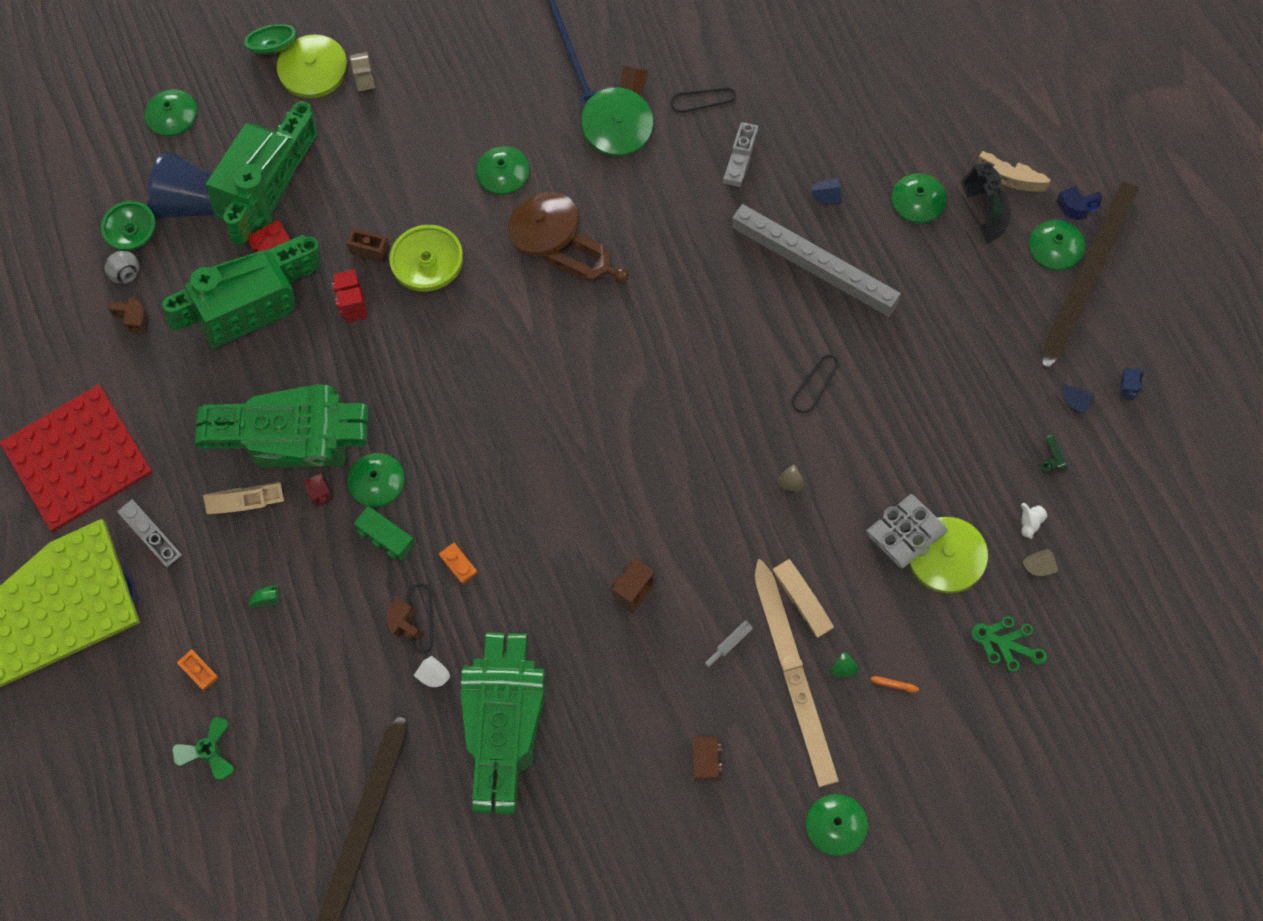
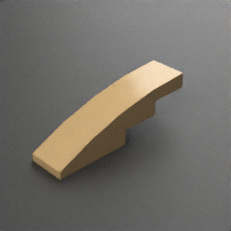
M790 559L772 569L791 602L795 604L802 618L807 621L815 637L818 638L834 628L819 601Z

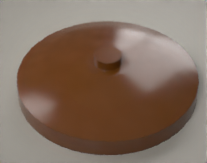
M544 192L534 195L521 203L512 214L508 225L509 237L516 249L523 254L546 256L555 253L565 247L575 236L580 222L579 212L574 202L564 194Z

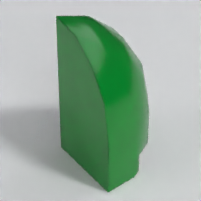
M278 585L257 589L249 600V609L280 604Z
M844 652L832 667L830 675L837 679L852 678L858 674L859 669L854 660Z

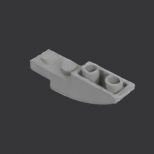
M741 122L723 184L741 187L748 170L759 126Z
M133 499L117 511L167 568L182 556Z

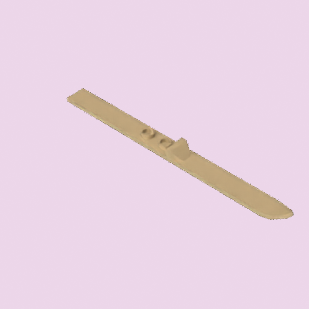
M758 559L755 570L756 587L818 786L823 787L839 782L775 578L765 563Z

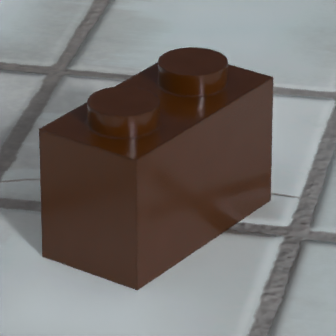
M352 228L346 242L350 254L383 263L390 249L386 236Z
M717 736L692 737L694 782L719 781V775H723L722 762L718 763V755H722L721 742L717 743Z

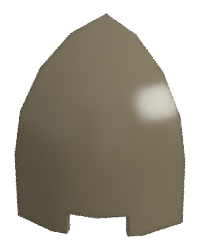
M795 464L787 468L777 480V485L784 491L788 490L797 493L804 490L802 476Z
M1049 549L1031 554L1023 560L1026 570L1032 575L1046 576L1059 572L1054 554Z

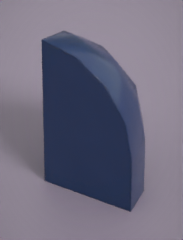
M839 178L821 181L812 186V195L818 202L823 204L842 203Z
M1063 384L1062 394L1065 402L1073 409L1086 413L1095 394L1072 385Z

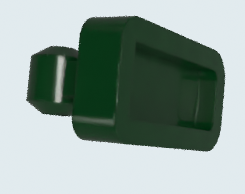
M1053 433L1047 435L1046 439L1054 458L1042 462V471L1050 473L1057 468L1060 469L1061 473L1068 471Z

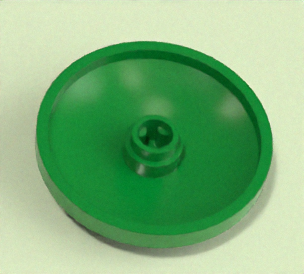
M613 87L597 92L587 101L582 112L581 127L585 139L595 150L611 157H625L636 153L647 143L653 128V117L648 104L640 95L629 89Z

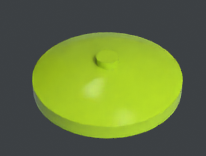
M306 35L295 39L291 45L281 52L277 62V73L282 85L293 95L302 98H319L333 92L345 79L348 69L347 58L343 48L335 40L323 35Z
M420 225L407 230L395 241L390 251V266L393 275L403 286L414 291H434L448 285L457 277L463 265V250L458 238L448 229L437 225Z
M939 517L938 519L944 524L948 532L930 546L927 554L918 556L909 565L915 577L927 588L946 594L959 593L971 588L982 577L988 561L987 546L980 532L968 522L954 517Z

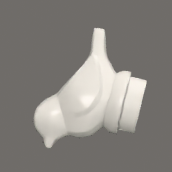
M1022 503L1023 527L1021 533L1024 537L1032 539L1034 532L1040 528V524L1047 518V513L1039 505L1030 509L1026 503Z

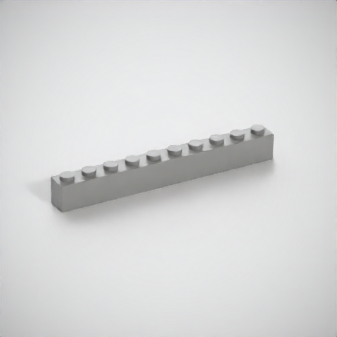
M744 204L740 206L732 217L733 229L884 315L890 317L899 304L900 292Z

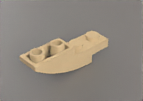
M984 151L979 156L977 164H992L993 168L999 173L1002 184L1006 187L1033 192L1047 191L1051 179L1042 173L1032 170L1027 165L1018 162L1014 168L1008 162H1003L993 154Z
M280 481L203 495L207 514L266 507L265 505L284 501Z

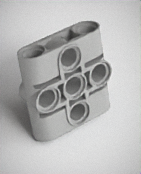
M913 494L908 495L895 507L887 508L884 511V516L866 530L869 537L901 569L905 568L918 556L927 554L930 546L948 532L944 524Z

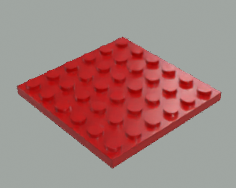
M99 384L0 442L52 533L153 474Z

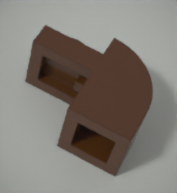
M129 297L127 304L121 301L116 303L109 302L108 310L113 317L124 318L123 325L128 332L146 333L148 315L138 300Z
M396 597L386 615L389 629L399 638L403 634L410 640L416 638L420 641L424 636L420 630L410 624L417 611Z

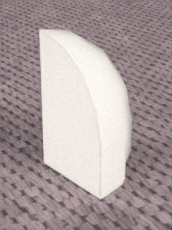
M430 656L422 662L414 677L429 687H439L449 680L450 675L448 670L438 660Z

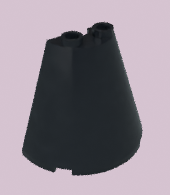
M990 163L975 164L961 180V184L967 198L981 193H985L987 197V222L982 224L980 229L988 244L998 239L1005 232L1011 218V207L1000 175L993 168V165Z

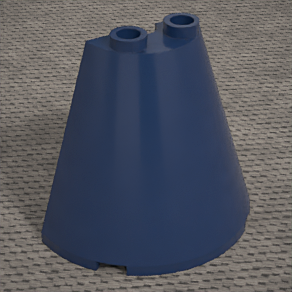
M166 151L165 154H161L153 166L147 189L150 192V200H147V206L151 209L155 218L214 215L206 183L212 174L175 153Z

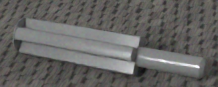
M745 620L717 647L718 651L705 662V665L710 667L721 655L725 656L753 629L751 624Z

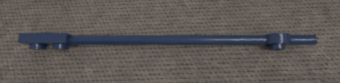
M547 0L583 94L579 95V100L584 109L587 101L596 94V90L590 92L555 0Z

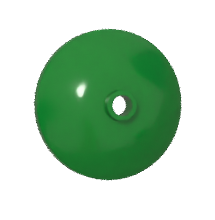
M286 24L269 25L251 32L245 38L244 44L246 49L253 53L275 55L293 43L296 38V31L294 27Z
M169 89L156 94L150 99L146 105L144 117L151 131L160 136L172 137L180 135L191 128L197 118L198 109L191 95L182 90Z
M499 146L486 151L479 158L476 165V177L479 184L486 191L496 195H507L518 191L528 180L530 172L529 163L525 155L521 151L509 146Z
M916 173L907 175L896 183L892 191L891 201L894 210L903 219L912 223H927L939 217L944 211L947 195L943 185L937 179L927 174Z
M124 201L114 205L106 212L101 223V233L105 241L111 247L123 251L134 250L146 244L153 236L156 228L153 212L148 206L138 201Z
M1049 220L1041 223L1033 230L1029 239V250L1033 259L1042 267L1054 271H1063L1074 267L1082 259L1085 251V240L1079 229L1071 223L1062 220Z
M372 453L363 456L354 463L349 471L347 484L352 497L358 503L366 507L378 508L392 503L399 497L404 488L405 475L396 459L387 454ZM376 473L377 476L372 478L371 475Z
M841 794L824 796L811 806L807 814L806 832L808 838L824 854L830 856L851 854L862 845L867 835L868 822L863 808L848 796ZM839 819L841 821V825H835L834 820Z

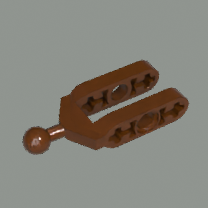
M577 232L568 245L599 258L593 269L558 251L541 256L545 262L580 279L591 282L607 273L613 275L616 281L620 283L626 282L629 277L627 270L623 268L615 269L610 266L609 249Z

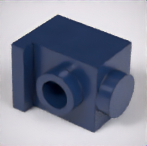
M1124 369L1121 375L1120 396L1127 399L1137 398V393L1142 390L1143 381L1141 379L1144 375V370Z

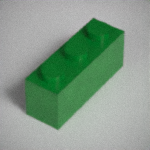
M369 506L353 523L357 529L355 532L364 539L365 537L371 540L370 543L377 549L383 548L386 551V555L393 560L398 559L402 562L416 545L413 537Z

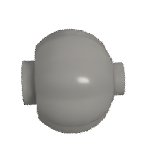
M117 251L108 257L104 268L112 282L126 284L136 278L140 265L135 255L131 252Z

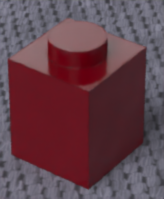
M321 473L303 481L315 507L326 505L329 500L333 499Z

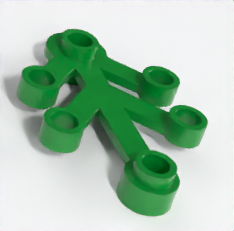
M1010 616L1004 617L1001 622L991 626L977 624L973 627L971 632L972 638L977 643L983 645L988 656L987 661L991 665L999 663L1000 655L994 652L990 642L998 645L1007 664L1006 668L1011 673H1015L1019 669V662L1013 659L1010 650L1029 657L1030 662L1035 666L1043 665L1047 659V654L1043 649L1037 648L1033 650L1013 642L1016 639L1031 636L1033 627L1030 624H1024L1021 629L1001 637L993 633L1002 629H1011L1014 625V620ZM1009 620L1011 625H1005L1004 621ZM1028 628L1030 633H1025L1023 629ZM983 630L985 635H979L978 631ZM1040 653L1042 658H1036L1035 654ZM990 656H996L997 661H992ZM1014 663L1016 669H1011L1009 664Z

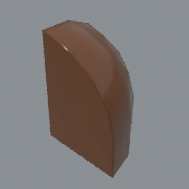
M623 66L621 76L622 88L639 94L644 88L648 70Z

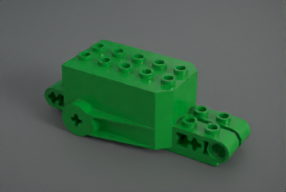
M303 101L296 103L291 111L287 112L282 125L278 126L277 132L253 123H245L207 181V192L216 218L224 220L229 240L232 244H244L252 232H257L272 223L271 215L294 175L296 168L317 137L314 115L311 112L309 103Z
M301 235L266 251H259L211 268H198L192 273L190 282L184 284V290L170 295L163 300L162 305L168 327L177 331L189 328L197 323L212 350L287 317L295 309L294 294L290 283L294 282L297 278L310 275L320 267L318 241L314 237Z
M325 384L253 396L245 404L204 405L197 408L194 446L200 449L244 448L250 459L259 468L345 467L346 446H363L367 444L369 406L363 403H342L340 396L336 395V389Z
M487 632L484 659H474L473 666L464 665L462 669L461 701L466 748L475 763L472 797L473 813L492 814L495 796L496 814H515L519 773H523L533 764L535 735L544 704L546 671L545 668H537L535 661H527L528 635L524 633H509L507 652H505L506 634ZM496 773H497V775H498V776H497V785H496V788H497V789L495 790V781H496Z

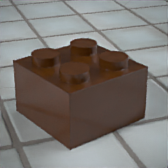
M636 558L632 563L629 562L625 566L624 574L621 578L617 577L612 584L614 601L632 614L656 584L655 571Z

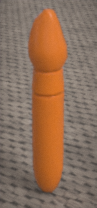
M878 676L870 678L871 682L878 685L905 690L909 693L919 691V688L911 683Z

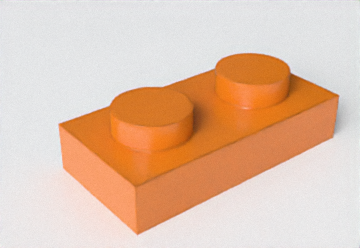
M455 543L439 553L440 558L462 585L478 574L477 570Z
M192 649L177 662L203 691L208 689L219 678Z

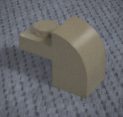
M368 51L350 55L358 92L375 88Z

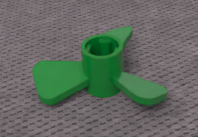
M218 717L214 718L210 724L208 738L199 740L196 746L174 745L172 750L174 762L178 766H184L201 758L204 762L210 764L212 773L217 780H223L232 775L234 767L220 757L221 750L216 744L229 727L228 721ZM207 748H209V750L212 752L209 755H207V753L204 752V750H206Z

